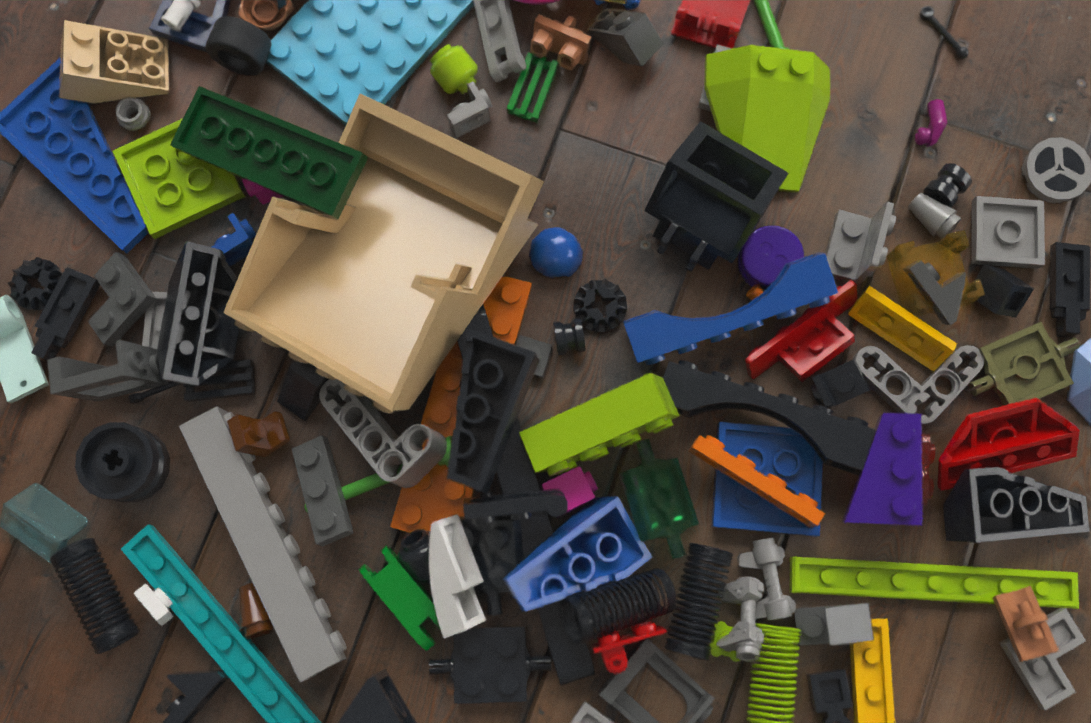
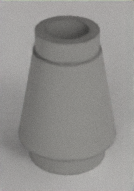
M922 192L908 206V209L913 212L933 237L939 236L942 240L961 221V218L956 215L957 210L924 195Z

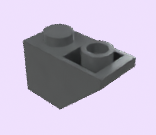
M608 8L600 12L596 16L595 22L587 29L591 36L623 63L643 66L664 45L646 13Z

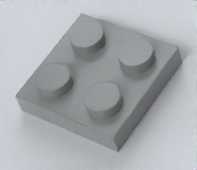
M976 196L972 200L971 264L1034 269L1043 267L1045 265L1044 201Z

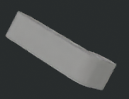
M337 379L327 380L319 393L322 405L384 481L403 488L413 487L445 455L447 441L439 432L425 425L415 424L399 437L365 395L361 397L344 389L345 384ZM428 438V443L422 450V444ZM382 440V445L377 450L378 443ZM403 464L401 472L397 475L399 465Z

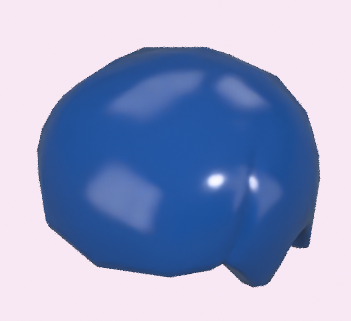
M563 228L544 229L531 242L529 251L531 263L535 270L548 278L570 277L582 264L583 250L578 239Z

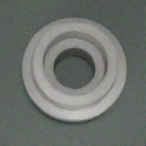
M125 98L117 105L116 118L125 129L138 130L149 121L150 110L140 99ZM134 112H138L134 118L130 119Z

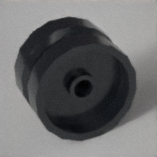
M109 422L94 428L83 438L76 452L75 470L79 482L90 494L106 500L140 502L150 498L163 487L169 474L170 456L164 442L156 434L125 422Z

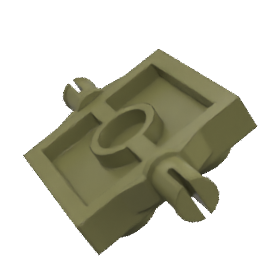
M1042 322L1036 323L979 348L984 358L983 368L985 376L970 382L968 388L971 389L982 384V387L970 391L974 396L993 389L1003 406L1036 397L1040 399L1074 384L1066 369L1064 357L1074 353L1081 344L1068 349V346L1079 342L1077 338L1073 337L1057 345L1049 337Z

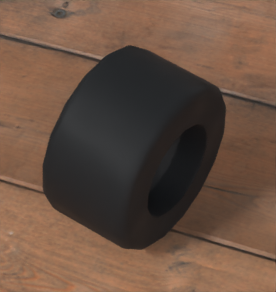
M224 16L219 17L215 21L205 46L206 52L219 65L238 74L255 76L263 71L270 53L271 40L260 28L250 22L236 17Z

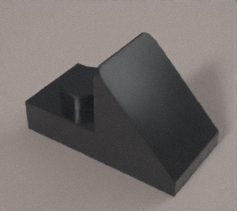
M223 670L186 671L168 674L167 678L186 697L180 695L166 709L169 715L162 723H190L229 677Z

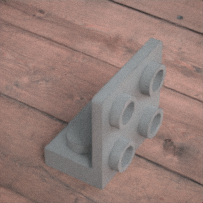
M887 201L873 218L838 210L825 253L834 279L845 282L853 280L857 285H860L868 276L872 277L877 267L881 268L888 252V248L883 247L886 235L889 236L896 221V216L891 215L894 203Z

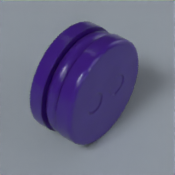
M770 225L758 228L752 232L738 254L739 272L751 287L759 284L765 290L776 279L786 263L804 257L803 246L797 236L784 227Z

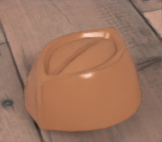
M241 0L239 16L242 20L250 22L262 31H271L285 23L294 7L291 0H286V5L280 10L273 0Z

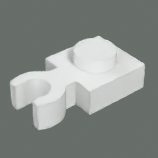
M144 584L134 592V595L161 626L174 617L167 609L173 603L160 587L152 591L147 584Z

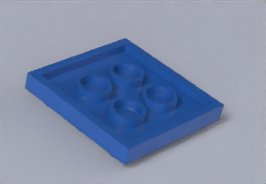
M729 422L718 423L717 439L726 446L724 451L734 457L740 454L756 464L755 470L766 477L768 473L779 477L787 483L785 489L797 496L799 493H803L818 502L817 508L821 510L823 462L815 450L797 432L786 427ZM715 469L711 527L820 536V523L814 527L806 526Z

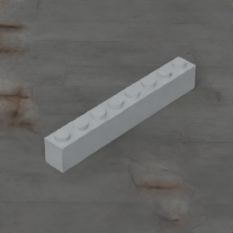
M215 407L180 425L179 428L299 682H302L346 659L343 651L347 647L338 630L333 631L328 621L331 613L323 598L318 599L312 588L316 583L311 571L307 566L302 567L297 557L300 549L296 540L291 534L287 536L282 526L285 518L281 509L276 503L272 505L267 495L270 487L266 478L261 472L257 474L252 464L255 460V455L235 451L227 422L235 415L232 412L228 413L219 407Z

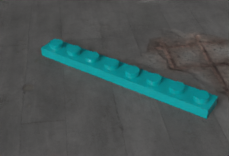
M153 525L144 527L121 548L155 590L160 587L173 603L169 606L267 723H321L251 639H246L245 633L240 631V626Z

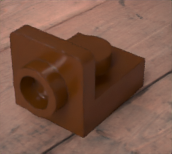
M274 411L262 420L236 414L227 421L236 452L266 457L290 440L281 412Z

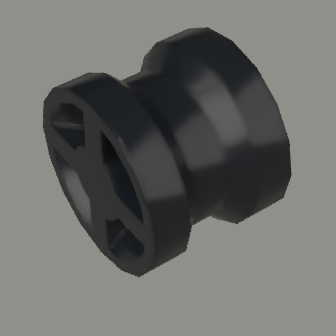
M575 318L571 323L566 324L560 321L553 322L559 356L566 355L570 350H576L577 352L586 351L580 318Z

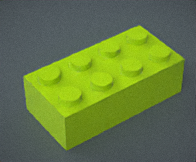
M649 373L519 433L535 473L548 472L549 476L555 474L562 475L578 467L576 462L579 460L581 462L587 460L591 462L608 455L609 451L607 448L614 446V448L621 446L623 448L640 441L639 434L645 431L655 434L672 427V419L679 417V413L664 379Z

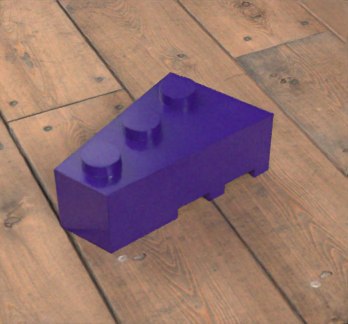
M882 413L878 417L875 426L876 431L863 470L856 480L842 522L922 525L921 414Z

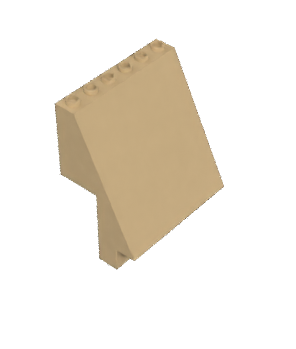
M359 94L339 143L364 153L368 160L339 219L337 220L300 203L272 197L223 313L235 319L234 324L237 327L249 332L259 333L262 335L261 340L264 343L277 348L283 347L290 351L288 356L293 360L314 365L317 367L316 372L327 379H337L343 382L346 391L361 397L365 395L374 401L373 406L375 408L392 414L394 411L410 409L538 226L537 223L527 218L544 181L378 101Z

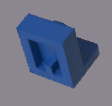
M234 213L228 215V218L236 232L221 236L216 240L215 245L211 246L212 248L222 250L229 266L248 256L253 244L252 238L256 236V232L248 220L240 221Z

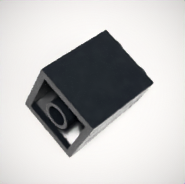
M384 669L366 680L338 723L417 722L387 670Z

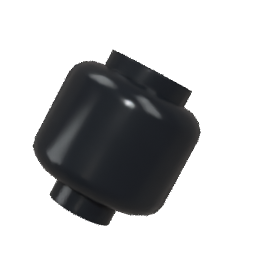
M424 529L412 531L402 539L398 558L404 569L416 583L427 582L431 584L429 573L430 531H425Z

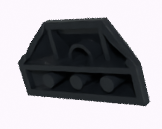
M188 241L184 243L169 281L157 351L160 380L198 386L234 359L239 327L234 324L235 319L223 312L237 282V278L220 249Z

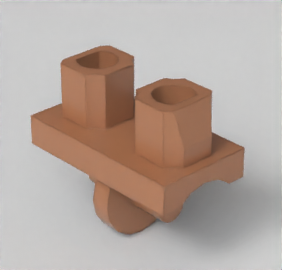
M539 14L534 21L530 52L542 58L546 57L549 51L558 54L557 62L561 67L572 70L578 63L581 65L586 63L592 37L575 28L577 19L573 16H568L565 22L562 23Z
M1031 586L993 597L1019 662L1059 651L1046 622L1048 621L1046 613H1042Z

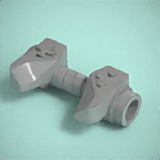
M774 537L753 541V551L739 554L737 561L739 567L763 570L768 596L755 603V619L767 617L768 620L792 616V613L796 610L795 601L791 600V597L788 595H782L776 568L783 563L782 558L785 557L784 549L779 546L777 547Z
M741 577L736 581L727 583L726 586L721 585L720 587L724 588L725 592L718 591L719 594L724 596L721 599L724 603L741 604V621L737 622L731 632L721 638L716 645L726 651L735 650L737 658L742 661H756L759 659L764 634L762 629L755 626V602L762 598L764 585L757 578Z

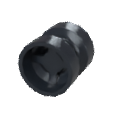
M946 163L937 173L938 178L931 180L924 188L923 194L952 208L958 201V195L964 193L971 186L972 178L962 167L953 163Z

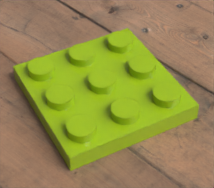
M182 119L113 150L148 232L154 239L245 197L236 175L170 146Z

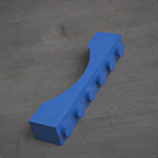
M817 252L786 263L776 279L763 293L746 305L729 313L712 317L687 318L653 310L623 322L637 363L645 361L646 365H651L664 360L665 353L677 350L678 354L692 351L698 348L697 342L710 338L711 343L724 340L731 336L729 332L740 327H743L744 331L758 328L764 325L763 319L776 315L777 320L795 315L797 307L809 304L810 308L827 304L830 302L829 296L837 294L838 290L826 254Z

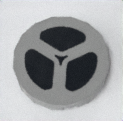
M1062 137L1048 138L1037 143L1025 156L1022 174L1025 175L1027 180L1026 186L1029 191L1039 199L1050 203H1062L1063 201L1077 198L1090 185L1091 159L1086 151L1074 141Z

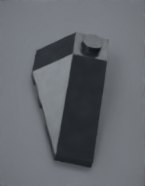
M1000 467L964 469L943 504L946 541L979 543L1090 532L1086 496L1057 486H1048L1034 481L1035 479L1027 476L1009 473L1008 470Z

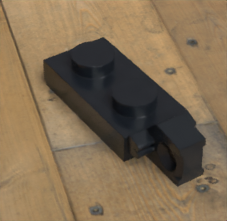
M1055 242L1050 246L1051 318H1057V337L1072 338L1076 334H1080V321L1085 320L1086 312L1090 310L1089 245Z
M69 267L65 268L35 324V327L38 328L35 336L39 339L31 352L32 354L47 361L48 359L55 358L61 348H66L100 287L97 279Z

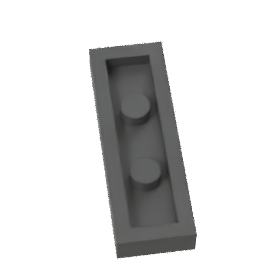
M321 435L292 448L316 544L323 547L353 534L354 531L329 440Z

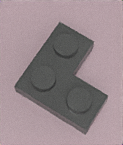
M115 252L94 275L109 298L88 321L101 342L112 347L157 299L127 257L118 252Z

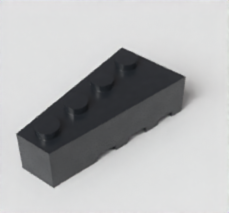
M467 328V344L465 358H463L461 388L457 399L455 430H453L447 478L488 495L538 366L539 359L536 352Z

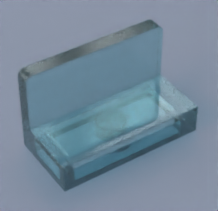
M34 483L3 504L0 527L50 562V557L55 552L67 546L68 540L87 526L88 519L42 485Z

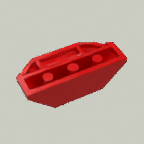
M1037 397L968 414L955 430L938 459L937 487L940 491L953 488L964 469L1000 467L1008 470L1009 473H1015L1074 458L1077 456L1080 429Z

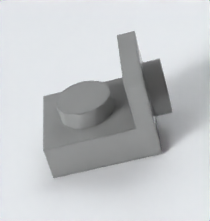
M473 81L467 84L469 97L472 102L460 103L447 114L450 128L456 138L490 121L488 108L492 107L491 101L484 89L478 90Z

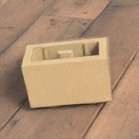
M64 20L60 52L59 98L101 103L123 100L125 98L168 94L167 39Z

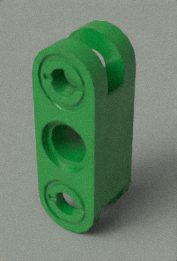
M386 545L381 549V552L385 556L384 559L388 563L387 566L377 573L364 564L359 568V571L414 640L425 651H428L435 645V641L422 623L430 617L440 628L433 597L421 583L414 581L400 563L398 555Z

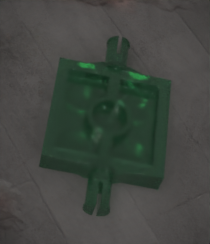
M650 439L639 441L635 445L637 446L642 463L636 468L619 473L640 542L654 538L666 539L672 559L686 556L687 553L685 552L680 534L689 527L699 525V521L678 457L669 460L655 459Z

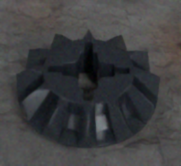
M39 257L30 261L23 260V265L18 269H12L14 273L12 281L7 282L11 287L10 296L19 306L25 309L42 310L61 278L62 272L50 260ZM38 278V281L42 283L41 285L45 289L31 288L32 286L28 283L27 279Z
M607 279L591 280L579 288L574 298L573 308L575 316L581 319L582 326L594 332L610 331L616 328L626 315V295H624L618 284H613ZM595 293H598L602 301H611L610 304L606 305L605 318L598 308H590L591 305L595 304Z

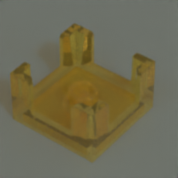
M965 230L949 233L939 242L914 247V241L898 244L887 255L901 307L916 317L934 313L932 307H934L933 303L924 299L903 269L914 261L922 260L924 264L929 262L940 275L941 279L937 281L939 285L957 273L965 272L960 256L969 247ZM966 276L960 307L970 305L985 295L979 279L969 284Z

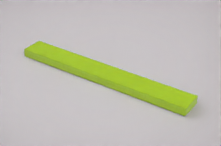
M790 557L789 592L995 604L994 596L1031 586L1040 607L1079 609L1078 572Z

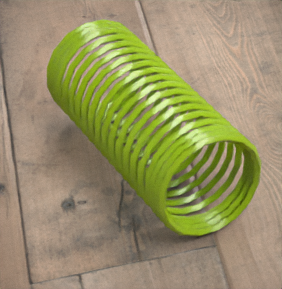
M756 623L755 626L762 629L764 636L779 638H764L763 642L781 645L761 644V648L783 652L761 651L759 655L785 659L759 658L756 661L786 667L754 663L751 666L787 674L751 670V674L784 680L750 677V680L785 687H773L750 683L749 686L786 694H774L756 690H749L748 692L753 695L774 697L787 701H775L758 697H748V699L753 702L775 704L787 708H776L749 703L747 706L749 708L776 711L788 715H776L755 710H748L746 712L749 715L777 718L788 722H777L757 717H747L746 719L754 723H794L791 718L794 717L792 711L795 708L792 705L796 702L792 698L796 697V694L792 691H795L797 688L791 684L797 683L794 678L798 675L793 671L799 668L793 664H797L799 661L792 657L800 656L797 652H794L800 649L799 646L794 644L801 642L800 632L802 631L797 628Z

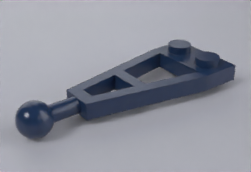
M163 0L149 27L152 34L206 52L205 45L215 21L219 17L227 16L231 1L216 0L212 17L192 11L182 26L181 31L177 32L161 20L174 0Z

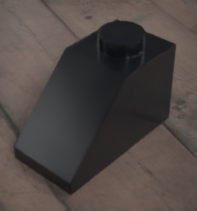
M295 360L288 370L277 402L306 422L321 402L319 396L321 387L329 379L319 375L316 372L317 367Z

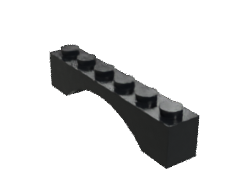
M679 360L678 364L669 361L663 379L680 415L690 418L705 412L723 409L747 410L764 414L784 423L797 432L815 450L823 464L855 475H859L862 472L876 429L868 427L869 423L867 421L848 416L847 420L834 416L831 409L820 405H813L812 408L800 405L797 398L787 394L779 393L778 397L764 393L765 389L754 383L745 382L743 386L731 382V377L721 372L712 371L711 374L698 371V366L688 361Z

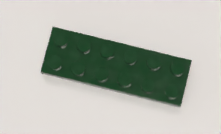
M201 86L198 87L170 143V146L183 153L337 220L368 160V157L360 151Z

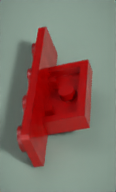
M850 280L843 286H837L838 293L829 296V303L814 308H807L798 320L790 326L782 327L775 337L763 346L755 347L745 359L748 375L755 379L780 361L803 382L855 342V335L836 317L854 305L858 300L857 284Z

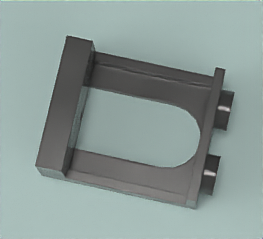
M122 340L116 341L118 364L106 367L60 356L47 360L50 393L53 395L99 402L166 385L168 381L160 380L157 349ZM116 382H121V383H117V384L108 386V384H112V383H116Z
M648 638L642 639L627 656L628 664L626 669L620 674H612L598 690L599 695L610 705L612 704L631 723H660L624 691V688L647 662L685 698L687 705L686 713L678 723H703L713 710L710 704L714 698Z

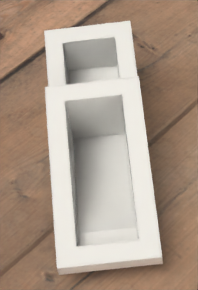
M458 514L431 523L429 540L431 592L443 638H446L486 621L473 586L484 581Z

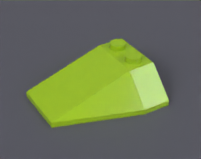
M748 45L707 54L705 56L704 89L717 131L787 171L789 174L778 191L797 193L800 190L830 101V68L814 52Z

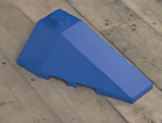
M597 497L561 525L504 578V581L521 610L528 611L564 599L568 595L597 588L599 585L627 578L650 560L652 555L619 497Z

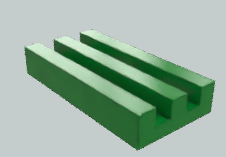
M528 52L525 59L526 69L520 72L507 106V114L538 123L559 63L556 60H552V62L547 61L546 57H534V54ZM532 65L536 66L521 108L518 109L516 107ZM546 69L548 73L533 113L527 112L542 71Z

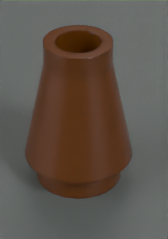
M250 583L239 588L240 631L245 633L246 639H254L274 632L273 624L254 584Z

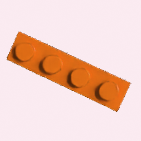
M699 435L695 439L688 452L806 526L814 527L819 525L825 513L817 508V501L803 493H799L798 496L785 489L787 486L785 481L768 473L767 477L755 470L756 464L745 456L738 454L734 457L724 451L726 446L718 439L707 435L706 438Z

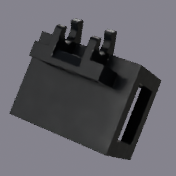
M700 121L668 160L644 210L660 220L652 235L660 241V247L657 252L663 255L672 243L692 255L686 267V270L689 272L693 271L697 263L710 270L718 256L733 263L789 173Z

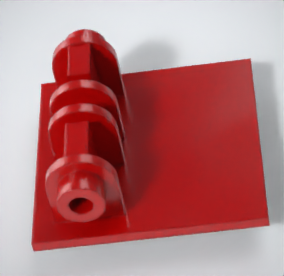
M682 0L681 6L678 7L676 13V20L671 35L715 49L717 45L733 49L750 0Z
M651 620L642 622L641 624L631 626V633L620 636L619 632H614L600 638L597 637L598 642L591 644L594 653L601 652L602 660L609 672L620 674L626 669L628 664L623 645L667 633L666 628L655 625V622Z

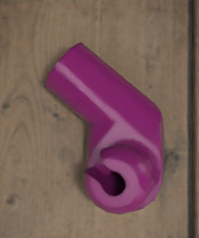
M940 99L932 100L927 104L930 122L927 128L920 127L917 129V133H915L916 144L925 145L926 147L935 145L946 128L948 121L945 105Z

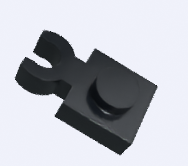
M835 669L806 674L813 711L816 713L824 712L825 714L821 723H834L836 721L851 723L843 715L842 710L853 707L846 670Z

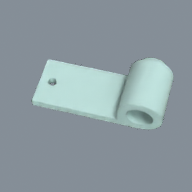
M4 295L0 297V382L7 402L12 404L49 384L39 357L31 353L34 343L20 308L10 296Z

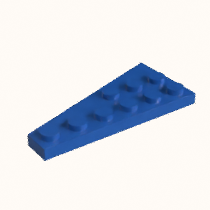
M59 58L0 112V133L127 254L149 233L88 102L59 98Z

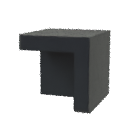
M984 264L968 290V295L995 314L1016 318L1034 288L1003 268Z

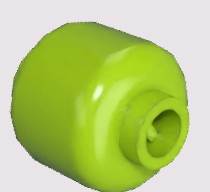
M447 44L431 58L430 62L433 65L430 68V73L446 93L453 94L459 90L463 95L468 91V83L472 81L475 84L477 83L473 77L478 71V66L463 47L459 45L451 47L450 44Z

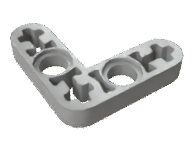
M971 345L961 346L954 350L936 371L932 372L920 385L878 347L866 346L855 353L852 360L856 359L868 386L898 413L915 414L917 407L914 403L919 405L929 397L935 400L925 408L924 412L927 416H921L922 426L934 421L984 366V358L978 348ZM968 355L971 358L969 361L970 366L962 369L958 374L952 371L962 363L961 357ZM873 356L875 359L873 366L875 368L865 369L863 367L865 363L863 357ZM886 367L889 372L881 376L877 381L874 377L880 374L878 371H882ZM889 377H896L903 383V391L900 395H893L887 390L886 381ZM937 377H945L951 382L952 389L948 395L941 394L936 390L935 380Z

